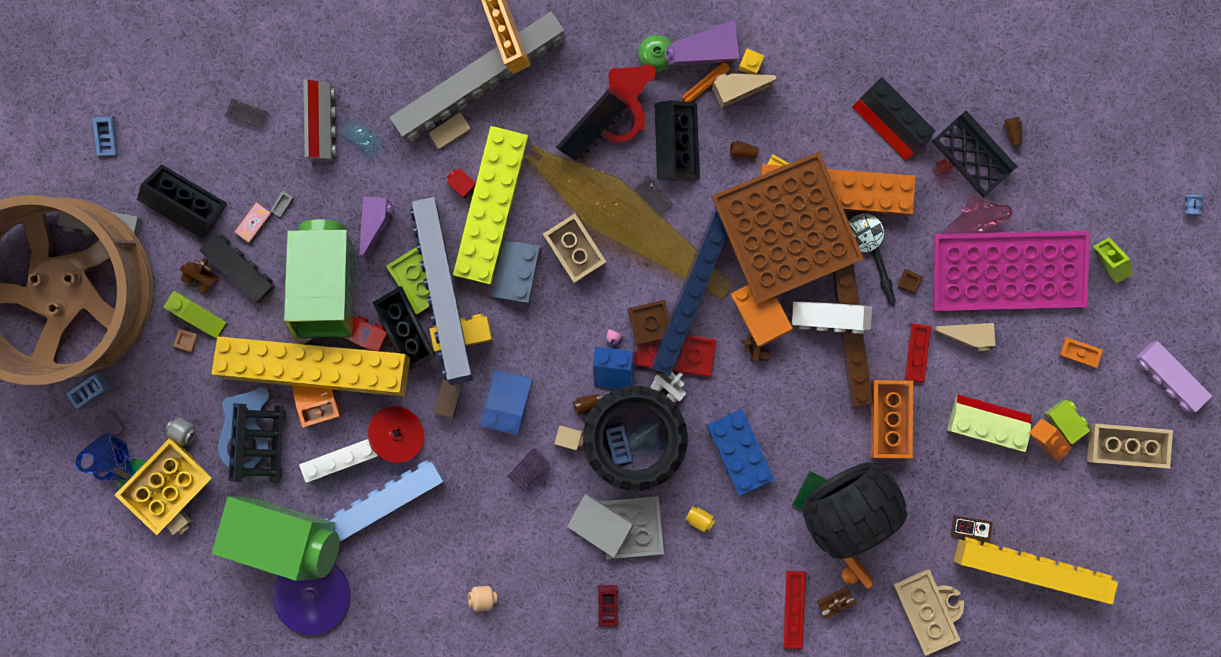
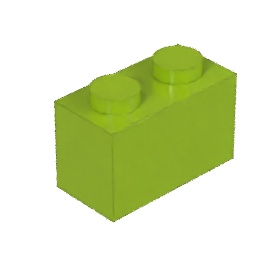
M1061 400L1044 414L1052 425L1059 430L1066 441L1072 445L1090 432L1087 427L1089 424L1084 417H1080L1077 414V407L1072 401Z

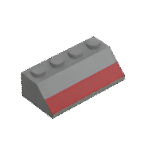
M304 80L305 157L310 162L334 161V156H337V146L333 145V137L337 136L336 126H333V118H336V107H333V99H336V89L329 82Z

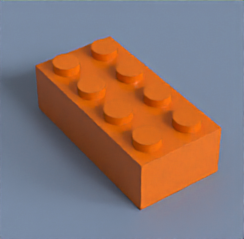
M871 380L873 404H871L870 457L913 458V381Z

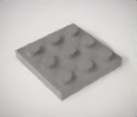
M659 496L601 501V503L634 523L631 532L615 558L664 554ZM606 553V559H615Z

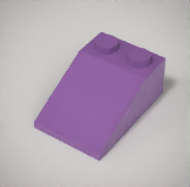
M363 197L359 255L364 258L369 257L388 225L390 216L393 217L394 205H391L387 198Z

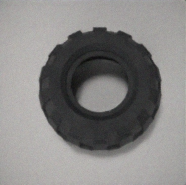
M874 462L858 464L831 477L809 493L802 505L807 529L815 543L824 552L829 553L831 557L836 559L856 556L882 543L903 526L908 515L905 510L906 503L903 493L895 479L885 468H881L878 463Z

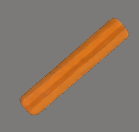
M722 62L682 95L683 101L691 103L716 81V77L727 73L730 69L729 66Z

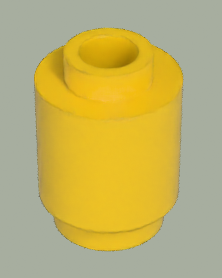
M692 506L685 520L689 521L688 524L702 532H705V530L710 531L715 522L712 520L713 515Z

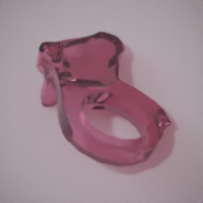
M971 196L961 207L962 213L945 227L940 234L959 232L985 233V231L991 229L999 222L1009 220L1013 211L1008 205H999Z

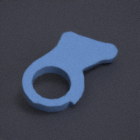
M258 387L248 393L225 398L222 402V415L225 416L217 450L221 461L228 468L230 457L227 453V444L231 439L233 403L247 404L248 410H261L262 405L269 398L268 390L263 387ZM257 418L246 419L245 427L247 429L261 430L255 424ZM251 437L254 440L255 449H268L267 438ZM252 457L249 461L244 462L243 466L245 468H252L262 457Z

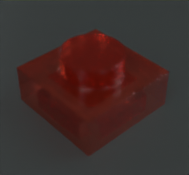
M945 158L935 163L937 167L932 169V171L937 176L952 169L954 166L950 161L947 162Z

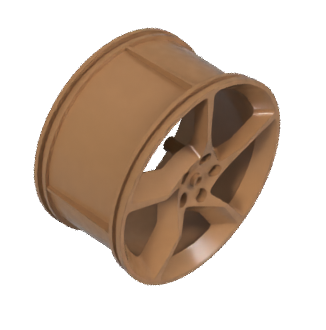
M22 195L0 200V240L14 226L22 224L32 252L27 285L0 282V303H18L47 317V323L41 333L34 353L30 357L16 350L0 334V379L22 385L51 384L71 377L92 374L122 358L133 347L144 331L151 313L154 295L153 273L150 261L136 234L114 213L86 200L64 197L53 198L41 195ZM66 212L87 225L100 240L85 251L54 257V244L46 213ZM110 259L114 266L117 282L115 309L102 300L85 274L86 271L98 267ZM81 309H87L96 320L108 329L107 333L98 346L80 362L56 364L53 359L62 332Z

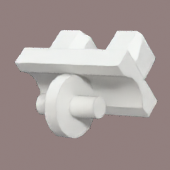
M671 372L669 376L658 373L654 377L655 380L651 388L660 392L664 387L669 392L666 396L674 403L677 400L680 401L686 394L682 389L685 383L680 380V377L683 375L681 372L677 376Z

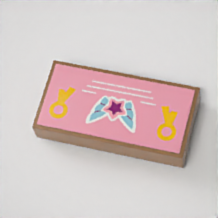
M256 201L234 233L250 244L273 213Z

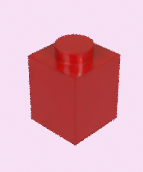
M460 168L457 171L455 169L452 170L447 176L448 180L446 182L464 199L475 189L476 182Z

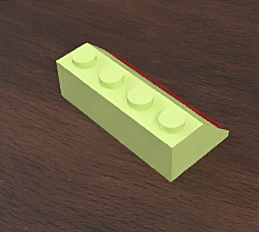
M957 394L947 431L1026 452L1030 438L1029 432L1031 431V414Z

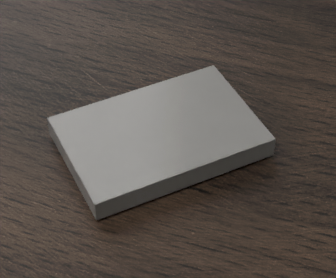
M587 493L581 500L567 527L615 558L631 532L634 523Z

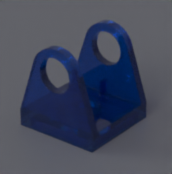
M109 432L101 435L82 450L75 460L79 471L93 473V476L101 481L126 480L134 475L126 441ZM91 454L93 456L92 465L88 468H83L81 466V459L83 456ZM98 472H108V474L99 476Z

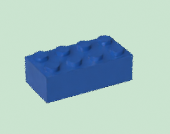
M739 409L706 425L739 496L775 480L743 409Z

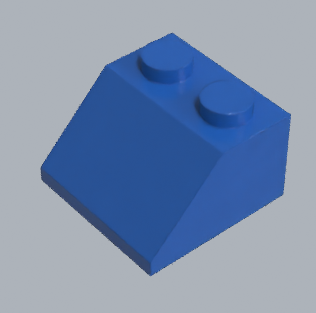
M595 347L593 361L594 386L609 388L633 386L637 352Z

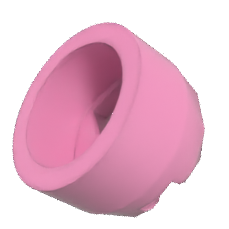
M609 329L606 339L608 343L614 339L613 345H616L620 342L623 335Z

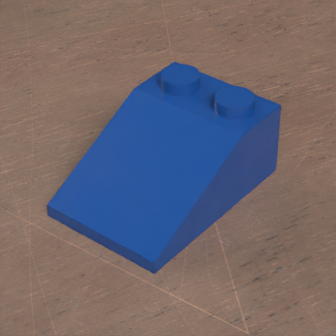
M495 370L480 426L519 435L532 379Z

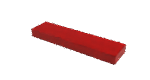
M786 571L783 648L803 649L805 571Z

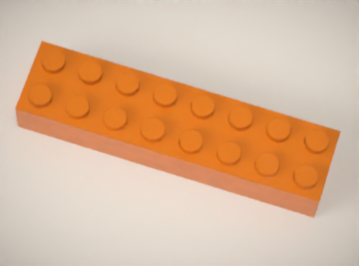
M762 164L759 169V176L783 167V165ZM827 169L844 211L902 216L913 214L914 175Z

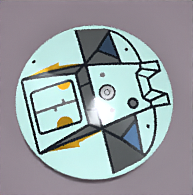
M859 214L849 221L861 252L872 251L881 244L884 239V229L878 218L871 214Z

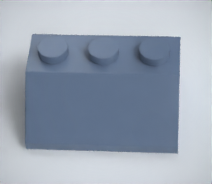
M511 241L502 242L492 297L526 304L530 303L540 246Z

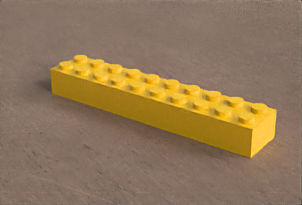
M217 336L211 374L219 379L405 397L410 358L406 354Z

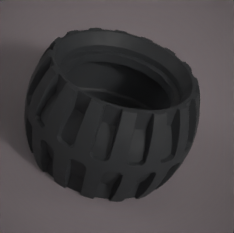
M645 386L621 387L603 396L589 412L583 430L584 452L592 469L610 485L629 491L651 489L667 481L680 467L688 445L687 426L679 408L665 394ZM627 406H643L651 409L659 415L666 427L668 437L666 449L656 463L645 469L630 470L622 468L610 459L604 449L603 432L607 421L616 411Z

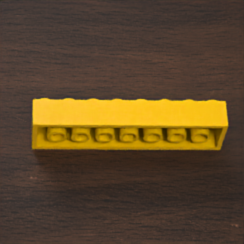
M965 537V540L959 539L954 562L960 565L1113 605L1118 581L1112 580L1113 576L1098 571L1094 575V571L1079 566L1075 570V566L1060 561L1056 565V561L1040 557L1037 560V556L1021 552V555H1018L1019 551L1002 547V550H999L1000 546L987 542L980 545L981 541Z

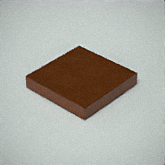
M665 300L627 309L636 346L661 340L669 320Z

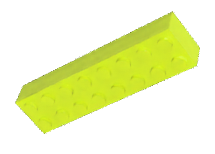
M490 126L453 272L455 277L492 286L529 140L528 135Z

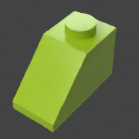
M1110 237L1093 246L1106 273L1115 283L1133 275L1130 258Z

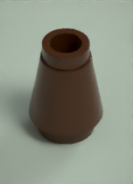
M1020 117L1005 119L1003 126L1011 146L1022 144V121H1020Z
M738 140L731 142L730 157H734V159L758 157L759 147Z
M594 394L577 397L576 400L572 401L576 414L585 415L590 412L593 406L601 399L600 395Z

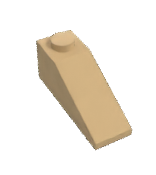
M994 323L933 327L934 332L972 348L978 347V351H988L990 347L996 346Z

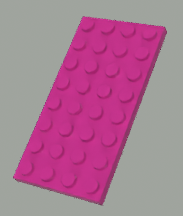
M1090 231L934 234L933 310L1087 307Z

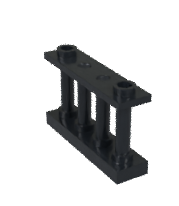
M233 403L228 481L242 482L244 476H270L269 482L279 483V479L282 477L280 464L283 421L286 419L284 406L274 405V411L248 410L247 404ZM246 419H273V430L247 429L245 427ZM247 437L272 438V449H246L244 447V439ZM245 456L271 457L270 469L245 468L243 466V458Z

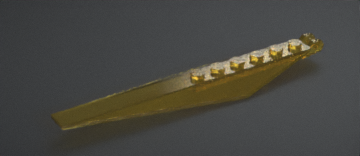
M535 144L531 146V149L542 156L540 161H537L528 154L524 158L535 166L588 226L686 279L697 249L621 178L554 155L548 151L545 152ZM714 266L705 290L723 299L733 283Z

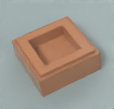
M179 328L173 347L193 352L198 334Z

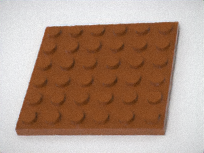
M820 152L711 196L756 304L864 259Z

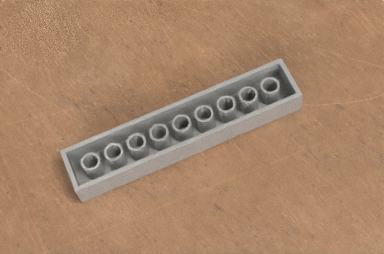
M552 11L519 32L530 64L532 63L531 60L535 57L541 58L547 54V49L550 47L556 48L561 45L565 38L564 29ZM497 46L392 115L390 119L406 142L409 140L413 142L420 137L421 132L432 130L436 126V122L441 119L442 121L447 120L452 116L453 111L456 109L462 110L468 105V101L473 98L474 100L479 99L484 95L483 91L488 88L494 89L500 84V80L503 78L509 79L515 74L504 64Z

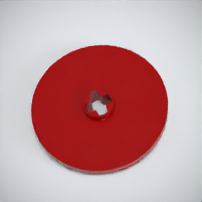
M390 406L377 412L371 419L368 426V441L372 450L381 459L391 463H404L414 458L420 452L424 443V429L420 420L413 412L403 407ZM398 431V436L400 437L395 439L393 433Z

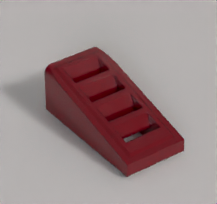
M598 585L599 626H618L617 585ZM603 600H614V603H603ZM603 608H614V611H603ZM603 616H614V619H603Z

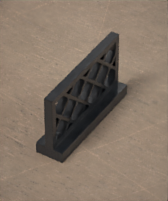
M967 110L932 140L933 144L983 198L1018 167ZM955 125L962 130V135L954 134L953 127ZM941 137L949 138L950 147L944 146L939 139ZM954 139H962V148L954 147ZM966 140H971L975 144V149H967ZM954 151L962 152V161L954 157ZM967 153H975V162L967 161ZM979 154H984L987 157L988 164L979 163ZM967 165L975 166V175L969 174ZM980 167L988 168V176H980ZM992 168L997 169L1002 176L1000 178L992 177ZM980 180H988V189L986 191L980 186Z

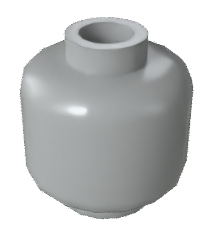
M183 418L171 420L166 426L167 438H171L179 446L190 444L196 436L195 426Z

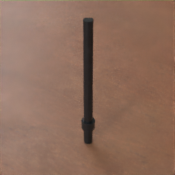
M879 247L872 250L882 281L880 282L882 290H885L888 303L890 304L896 302L892 290L893 284L891 279L888 278Z

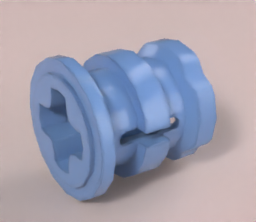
M1185 195V198L1188 200L1185 202L1187 210L1184 214L1202 215L1201 207H1203V203H1201V200L1205 196Z

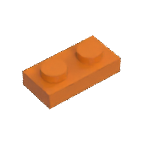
M1065 337L1059 356L1097 368L1103 349Z

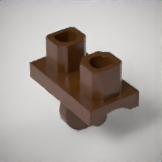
M206 258L201 262L196 259L193 263L188 261L180 268V271H182L181 281L191 284L194 278L199 280L197 288L204 293L218 281L219 276L211 273L213 268L207 266L209 260Z
M748 333L747 340L741 339V343L746 344L745 352H750L751 346H754L751 361H769L770 350L758 348L750 333Z
M848 586L816 601L825 619L856 604Z

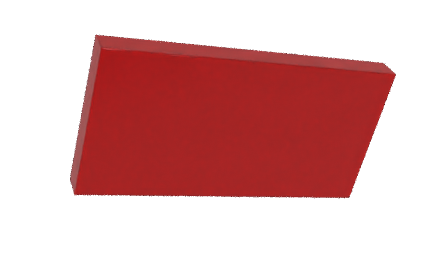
M686 335L672 371L711 377L716 339ZM660 341L638 345L635 366L649 368Z

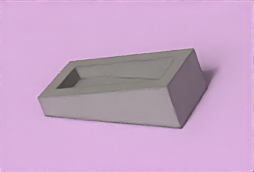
M282 191L271 212L282 217L294 197L286 191Z

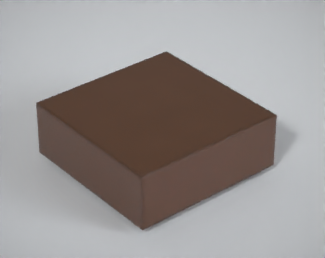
M904 269L897 287L916 294L923 276Z

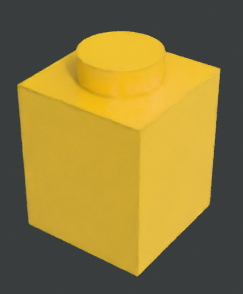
M747 48L738 70L747 74L757 75L764 55Z

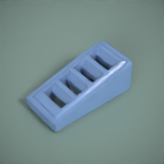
M114 116L92 118L97 157L117 155ZM100 123H108V126L100 127ZM109 130V134H100V131ZM110 138V142H101V139ZM101 146H111V149L101 150Z
M98 372L66 393L76 410L110 389L111 386L103 373ZM88 384H91L96 392H93ZM82 388L85 389V391L87 392V394L89 395V397H87V396L85 395V393H84V391L82 390ZM76 392H78V394L82 398V402H80L79 398L75 394Z
M619 422L605 426L604 430L613 462L620 465L633 461L623 423ZM621 431V433L610 435L612 432ZM623 438L621 441L612 443L614 439ZM625 446V448L614 450L615 447ZM627 453V456L616 458L618 454Z

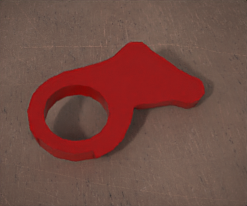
M651 64L639 67L612 68L609 71L608 89L613 87L629 102L626 107L632 111L635 118L634 127L627 134L620 135L611 130H604L602 135L611 142L628 141L639 130L644 131L646 123L645 114L637 97L645 85L655 78L656 69Z

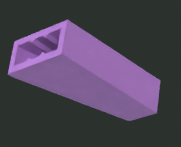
M729 21L667 46L665 55L669 66L730 63L739 59L735 21Z

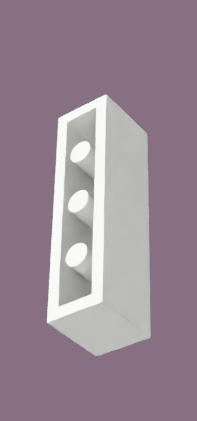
M804 301L793 302L792 325H799V329H811V326H814L819 331H828V328H834V332H846V329H852V333H864V330L871 329L872 306Z
M367 439L299 464L307 483L378 457V455L372 450Z

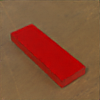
M911 323L904 378L906 381L922 383L925 381L931 332L930 325Z

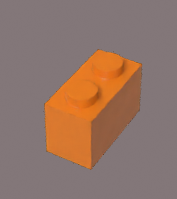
M1041 419L1029 432L1041 449L1058 462L1067 456L1072 449L1059 430L1044 419Z

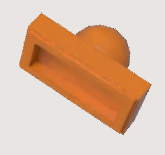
M855 556L844 559L848 564L841 573L845 583L855 584L861 580L867 589L873 585V578Z

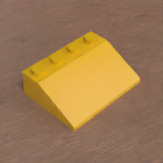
M169 438L115 496L148 528L158 535L212 477L182 446H179Z

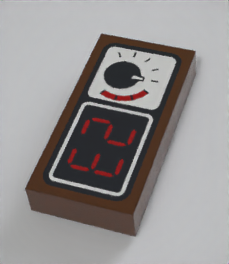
M954 515L951 534L990 541L993 522Z

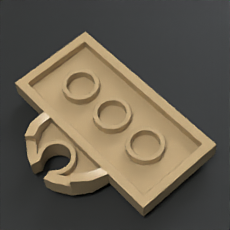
M929 569L893 584L925 656L960 641L953 622L958 620L964 613V600H958L957 604L953 606L948 603L951 595L958 596L961 594L958 590L948 585L937 586Z

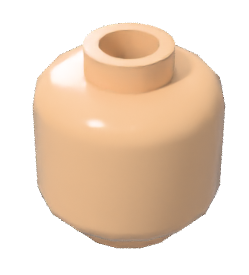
M476 586L472 588L471 592H468L469 607H472L475 612L490 611L493 605L497 603V594L493 592L490 586Z

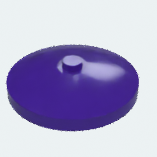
M334 564L328 575L320 579L295 581L279 575L273 587L272 598L276 614L284 625L297 633L316 635L329 631L344 618L349 608L351 593L345 574Z

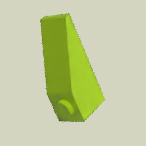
M177 291L172 292L163 306L173 314L216 339L227 323Z

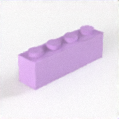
M1158 341L1151 342L1136 357L1140 361L1138 363L1140 367L1145 371L1149 370L1153 374V380L1159 385L1163 384L1167 388L1165 390L1170 397L1176 398L1180 402L1179 406L1184 411L1197 412L1212 397Z

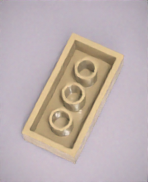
M1089 423L1087 462L1170 469L1173 430Z

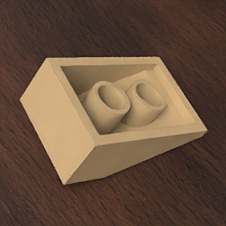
M725 73L715 78L716 81L713 83L712 90L722 109L773 86L776 76L730 74L727 76Z

